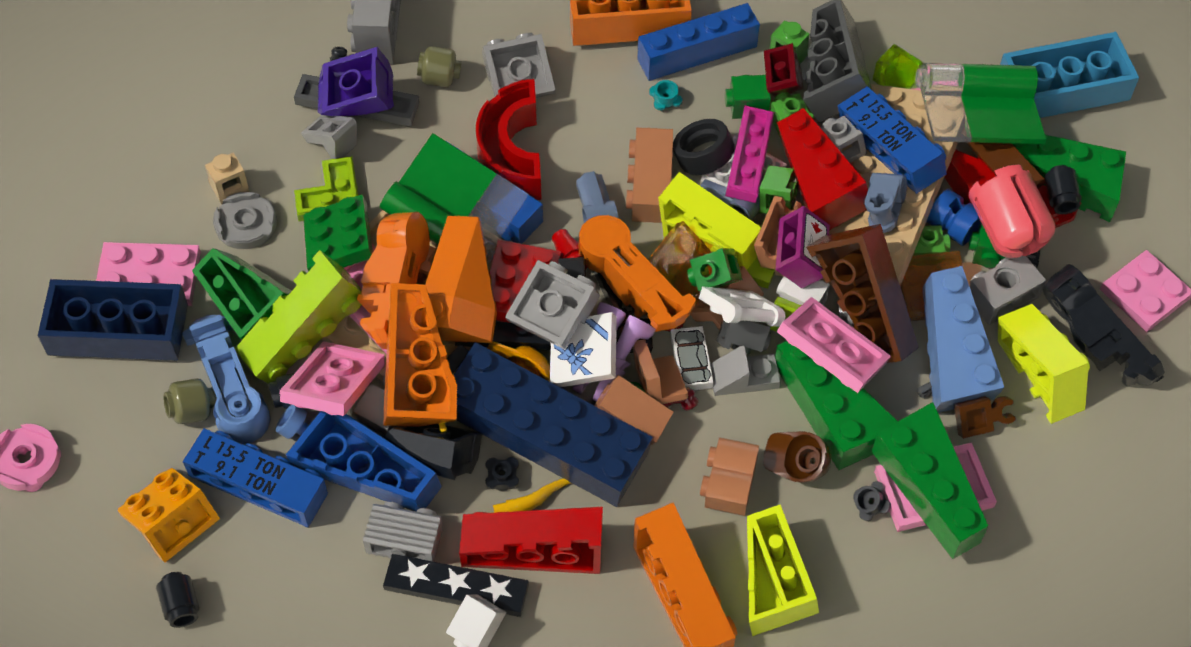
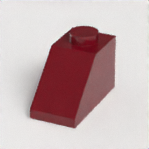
M793 43L764 50L766 86L769 94L775 97L784 92L791 94L804 89L802 69Z

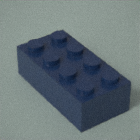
M50 279L37 336L47 356L178 361L188 303L181 284Z

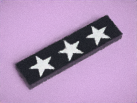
M397 554L391 555L383 583V588L386 591L461 605L466 595L477 594L507 612V615L517 617L522 615L529 581L525 579Z

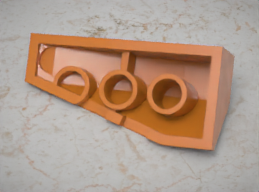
M447 217L425 284L442 341L493 342L497 308L492 294V280L488 271L487 253L481 219L479 217Z

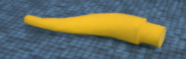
M566 479L554 481L527 496L494 504L493 511L494 513L531 511L540 506L555 491L571 484V482Z

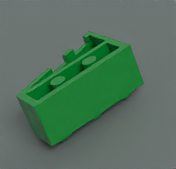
M212 248L192 270L240 339H243L260 318H269L272 315V304L280 295L287 296L292 291L241 258Z

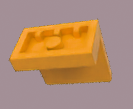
M173 468L158 474L151 484L139 493L128 497L125 504L118 508L120 515L143 534L157 556L164 563L220 520V517L202 490Z

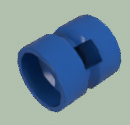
M947 188L934 202L926 222L931 226L941 225L942 231L947 230V234H949L952 240L964 246L970 241L972 231L977 232L980 219L972 203L965 205L963 197Z

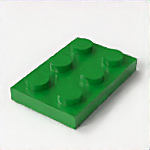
M363 194L355 197H346L338 203L326 207H317L303 214L308 271L315 265L312 258L319 250L343 268L368 260L372 255L368 209Z

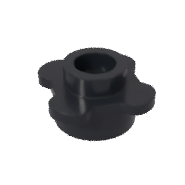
M492 457L486 461L485 467L488 470V477L485 479V484L488 488L503 491L518 486L519 478L516 476V469L519 467V462L516 458L509 457L506 460H497ZM504 471L505 474L500 475L499 472Z
M875 481L871 486H863L854 492L853 499L857 509L860 511L859 516L865 521L872 520L876 514H886L891 508V503L886 500L884 495L885 486L881 482ZM871 498H874L873 504H870Z

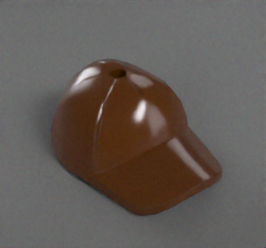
M805 431L777 432L770 435L767 441L763 466L766 470L794 482H813L828 472L831 466V453L824 440L813 433Z

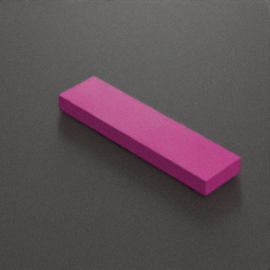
M749 106L744 107L725 196L756 203L774 112Z

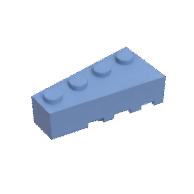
M963 266L933 272L923 286L925 326L928 331L927 353L930 357L931 370L929 379L936 410L938 413L955 409L954 403L984 396L990 400H995L1005 387Z

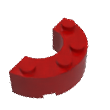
M526 79L499 89L498 95L490 101L487 100L482 106L476 121L478 161L536 200H542L539 153L527 152L518 148L511 141L517 132L526 127L537 125L535 79Z

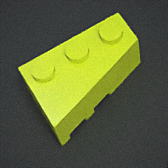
M678 172L658 197L664 238L670 232L696 246L695 252L701 255L715 252L721 248L734 249L739 267L744 266L748 270L757 258L754 244L761 227L681 172Z
M1033 304L998 317V342L1018 374L1025 372L1034 386L1029 390L1033 397H1041L1048 407L1049 412L1046 414L1049 422L1052 424L1085 410L1088 371L1090 370L1087 357L1080 353L1069 342L1067 336L1064 333H1060L1051 324L1048 316L1042 314Z
M781 505L748 515L749 625L752 636L818 614L819 608L816 594Z

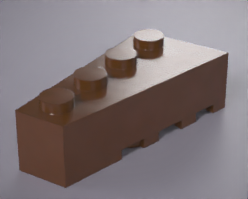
M881 224L825 235L806 247L811 257L816 256L823 269L820 273L826 283L830 282L839 297L837 303L842 312L846 311L854 323L853 328L891 356L887 363L902 361L919 348Z

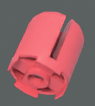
M1010 165L995 170L997 177L987 181L982 186L977 181L970 189L968 196L994 250L999 255L1005 258L1028 256L1038 252L1050 241L1055 232V222L1029 170H1023L1021 165Z

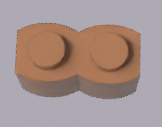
M719 437L717 447H710L707 466L712 467L710 477L703 476L700 496L705 497V508L745 516L758 459L759 445Z

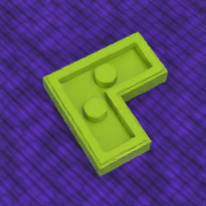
M352 156L322 161L325 186L294 190L299 222L304 221L303 214L310 212L314 208L326 207L338 203L346 197L358 196Z

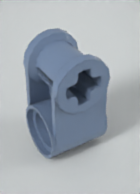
M871 174L869 189L865 198V207L870 212L868 218L869 226L881 224L883 233L889 232L896 227L902 203H904L906 198L907 178L905 174Z

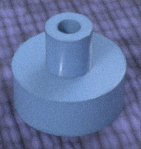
M290 405L280 417L275 431L287 439L293 437L295 433L302 435L309 426L304 422L307 411Z

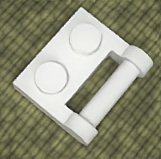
M702 286L699 299L710 305L712 312L721 314L723 320L727 323L752 321L765 322L769 326L780 327L786 317L781 307L753 291Z

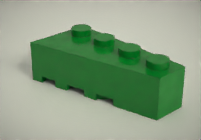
M787 341L777 345L775 359L778 372L816 435L821 437L829 447L831 459L838 471L874 455L872 448L877 433L898 421L864 388L857 393L852 388L845 386L836 376L824 367L817 365L811 357Z

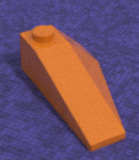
M391 283L383 425L420 427L456 421L457 384L449 366L445 345H443L438 331L437 320L426 285Z

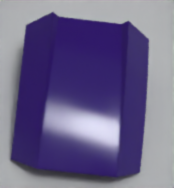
M378 47L322 65L318 83V113L320 115H364L394 107V75L389 60Z

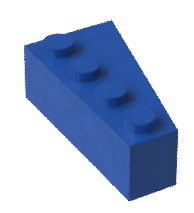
M320 411L286 454V457L293 466L304 471L307 468L318 472L326 481L386 502L398 503L403 508L416 512L419 508H426L442 488L436 472L348 414L344 416L329 415L326 412Z

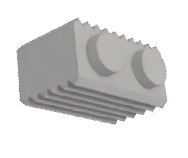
M385 502L384 505L373 504L367 529L363 537L365 551L369 555L374 554L391 558L392 554L434 562L443 531L442 516H437L435 511L427 508H419L417 512L405 510L403 506L395 502Z

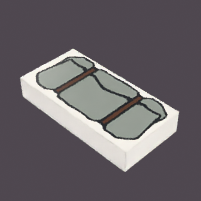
M703 326L672 329L670 337L674 359L685 387H690L693 390L713 388V377Z

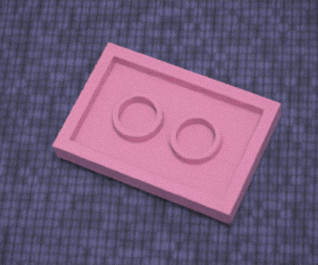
M104 242L96 281L181 284L188 306H192L197 278L192 270L199 263L201 251L199 245Z
M813 297L809 298L785 319L777 330V333L783 336L789 344L799 348L811 357L817 365L824 367L836 376L842 384L852 388L857 393L885 366L891 357Z
M323 341L281 388L280 402L292 404L298 408L323 411L329 415L344 416L385 366L384 354Z
M972 442L955 446L954 450L981 510L994 508L997 501ZM876 466L874 473L877 481L885 486L884 495L886 500L891 503L889 512L897 532L926 525L883 466Z

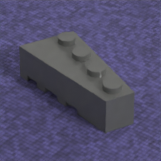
M831 0L812 11L810 31L812 48L808 49L810 69L806 71L805 81L808 84L807 91H804L803 100L818 122L839 114L837 105L868 86L872 90L855 22L842 0Z

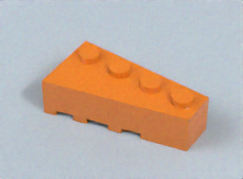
M674 502L635 518L633 548L683 646L734 647L735 636H737L735 624L730 616L726 617L721 607L719 594L709 581L704 566L697 555Z

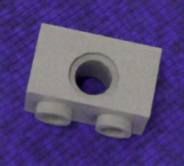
M1021 256L1020 258H1004L995 268L988 272H978L971 278L969 287L979 314L988 325H991L998 321V317L1015 311L1039 298L1047 280L1026 256Z

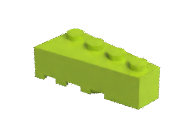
M321 250L312 258L315 265L309 272L301 271L293 280L297 286L287 296L280 295L272 304V315L269 318H260L235 347L236 352L253 374L268 384L269 382L276 381V377L286 375L288 369L297 360L306 357L317 342L323 337L332 334L337 324L347 315L355 313L361 307L360 302L357 300L358 294H361L362 291L360 286L343 267Z

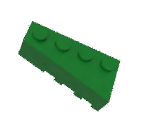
M1045 135L1047 139L1045 144L1012 143L1043 178L1051 168L1058 165H1066L1075 169L1082 196L1079 209L1084 212L1086 209L1101 214V219L1111 222L1120 201L1126 151Z
M932 402L878 432L872 453L952 560L979 545L986 533L988 523L934 403Z

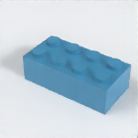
M1117 32L1003 53L1000 65H1028L1036 67L1038 84L1034 100L1040 118L1129 101L1139 80V76Z

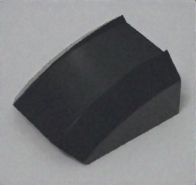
M433 424L420 427H395L389 430L384 438L436 472L438 476L455 480L457 476L465 473L472 474L479 458L482 433L446 426V431L441 432L439 425Z

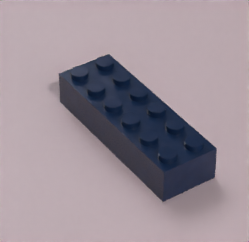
M476 342L454 373L457 384V421L615 507L618 506L649 453L653 439L652 436Z

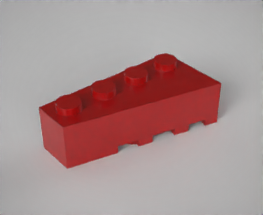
M804 108L777 122L785 153L793 169L799 191L807 209L830 225L829 230L867 210L865 207V198L868 192L866 181Z
M603 507L463 514L459 550L461 567L600 574Z

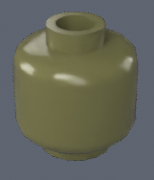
M429 46L425 53L420 52L417 76H421L424 84L449 87L453 82V78H460L462 61L456 60V53L452 49Z
M198 378L173 382L170 384L168 391L163 394L166 415L168 418H173L177 424L207 420L210 408H213L216 402L213 388H207L203 380Z

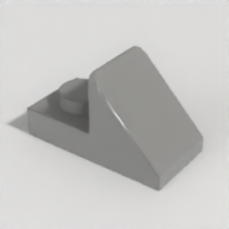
M321 115L301 134L307 143L322 144L332 159L343 158L357 145V122L353 117Z
M739 346L710 363L714 396L779 389L780 387L775 354L747 357L745 347Z

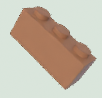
M636 127V140H630L629 158H635V164L628 165L627 183H633V190H627L626 209H632V221L662 223L658 197L671 182L673 129Z

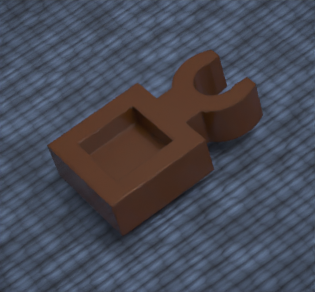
M984 396L954 403L958 435L964 439L993 432V422L999 421L1003 424L1014 422L1016 420L1014 415L1011 413L1002 414L1003 408L1014 404V401L1007 396H1000L991 404V400Z

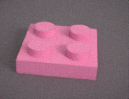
M1145 250L1102 283L1100 288L1109 299L1146 332L1150 331L1191 299V289L1148 250Z

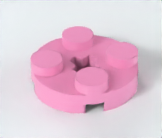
M35 424L20 425L22 428L15 429L12 432L8 429L0 434V484L11 490L35 492L41 489L43 484L56 472L60 462L61 451L47 429ZM28 451H31V459L25 463H20L17 456L19 454L25 455Z

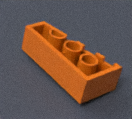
M570 0V28L573 46L638 41L639 36L690 21L692 15L690 0Z

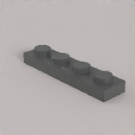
M302 74L294 95L295 105L318 109V83L320 77ZM393 91L394 107L376 113L354 116L412 126L420 103L419 95Z

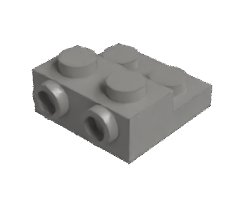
M523 33L514 40L494 39L483 46L482 55L494 97L498 95V90L504 86L526 79H535L536 98L555 94L556 89L542 34Z
M538 260L505 318L509 322L565 349L579 323L585 324L600 295L595 289L596 284L582 275H578L576 279L568 275V270L560 264L550 261L548 265Z

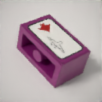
M805 206L780 218L775 270L800 288L823 279L820 273L823 269L816 256L811 257L806 247L821 237L829 235L830 225Z

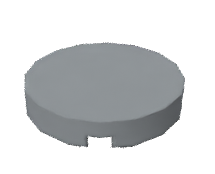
M239 192L228 196L222 201L223 204L219 209L216 208L214 212L213 225L217 236L224 244L232 248L252 249L260 246L272 237L277 228V215L272 202L267 198L260 197L258 193Z

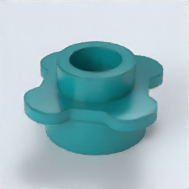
M662 80L649 89V95L654 98V107L657 110H664L671 106L679 107L683 102V98L678 95V85L670 80Z

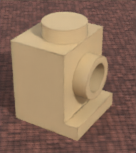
M234 152L228 155L219 154L214 157L212 162L205 164L208 182L221 204H223L222 201L228 196L239 192H250L244 170ZM234 178L236 179L238 184L223 190V183Z

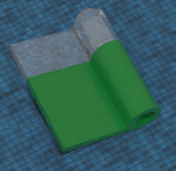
M924 62L922 68L917 69L915 83L916 87L921 89L933 141L1046 143L1047 139L1034 100L1038 84V73L1035 66Z
M432 133L401 180L394 182L389 188L379 208L390 215L406 212L421 213L428 225L430 241L436 245L439 244L448 216L479 217L481 219L487 253V266H489L493 256L496 254L493 248L529 194Z

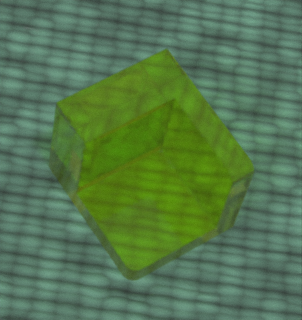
M893 44L876 61L872 80L883 86L911 89L919 81L923 62Z

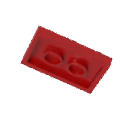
M498 239L489 272L492 280L493 299L497 308L496 320L511 323L505 316L536 262L539 260L548 265L550 261L558 263L561 251Z

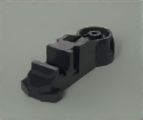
M1068 264L1050 277L1043 287L1046 299L1053 309L1069 324L1074 343L1086 357L1091 359L1099 371L1115 361L1119 365L1126 362L1125 371L1122 376V383L1125 386H1134L1136 383L1152 385L1154 382L1164 378L1165 371L1158 357L1155 354L1152 355L1097 294L1092 284L1080 270Z

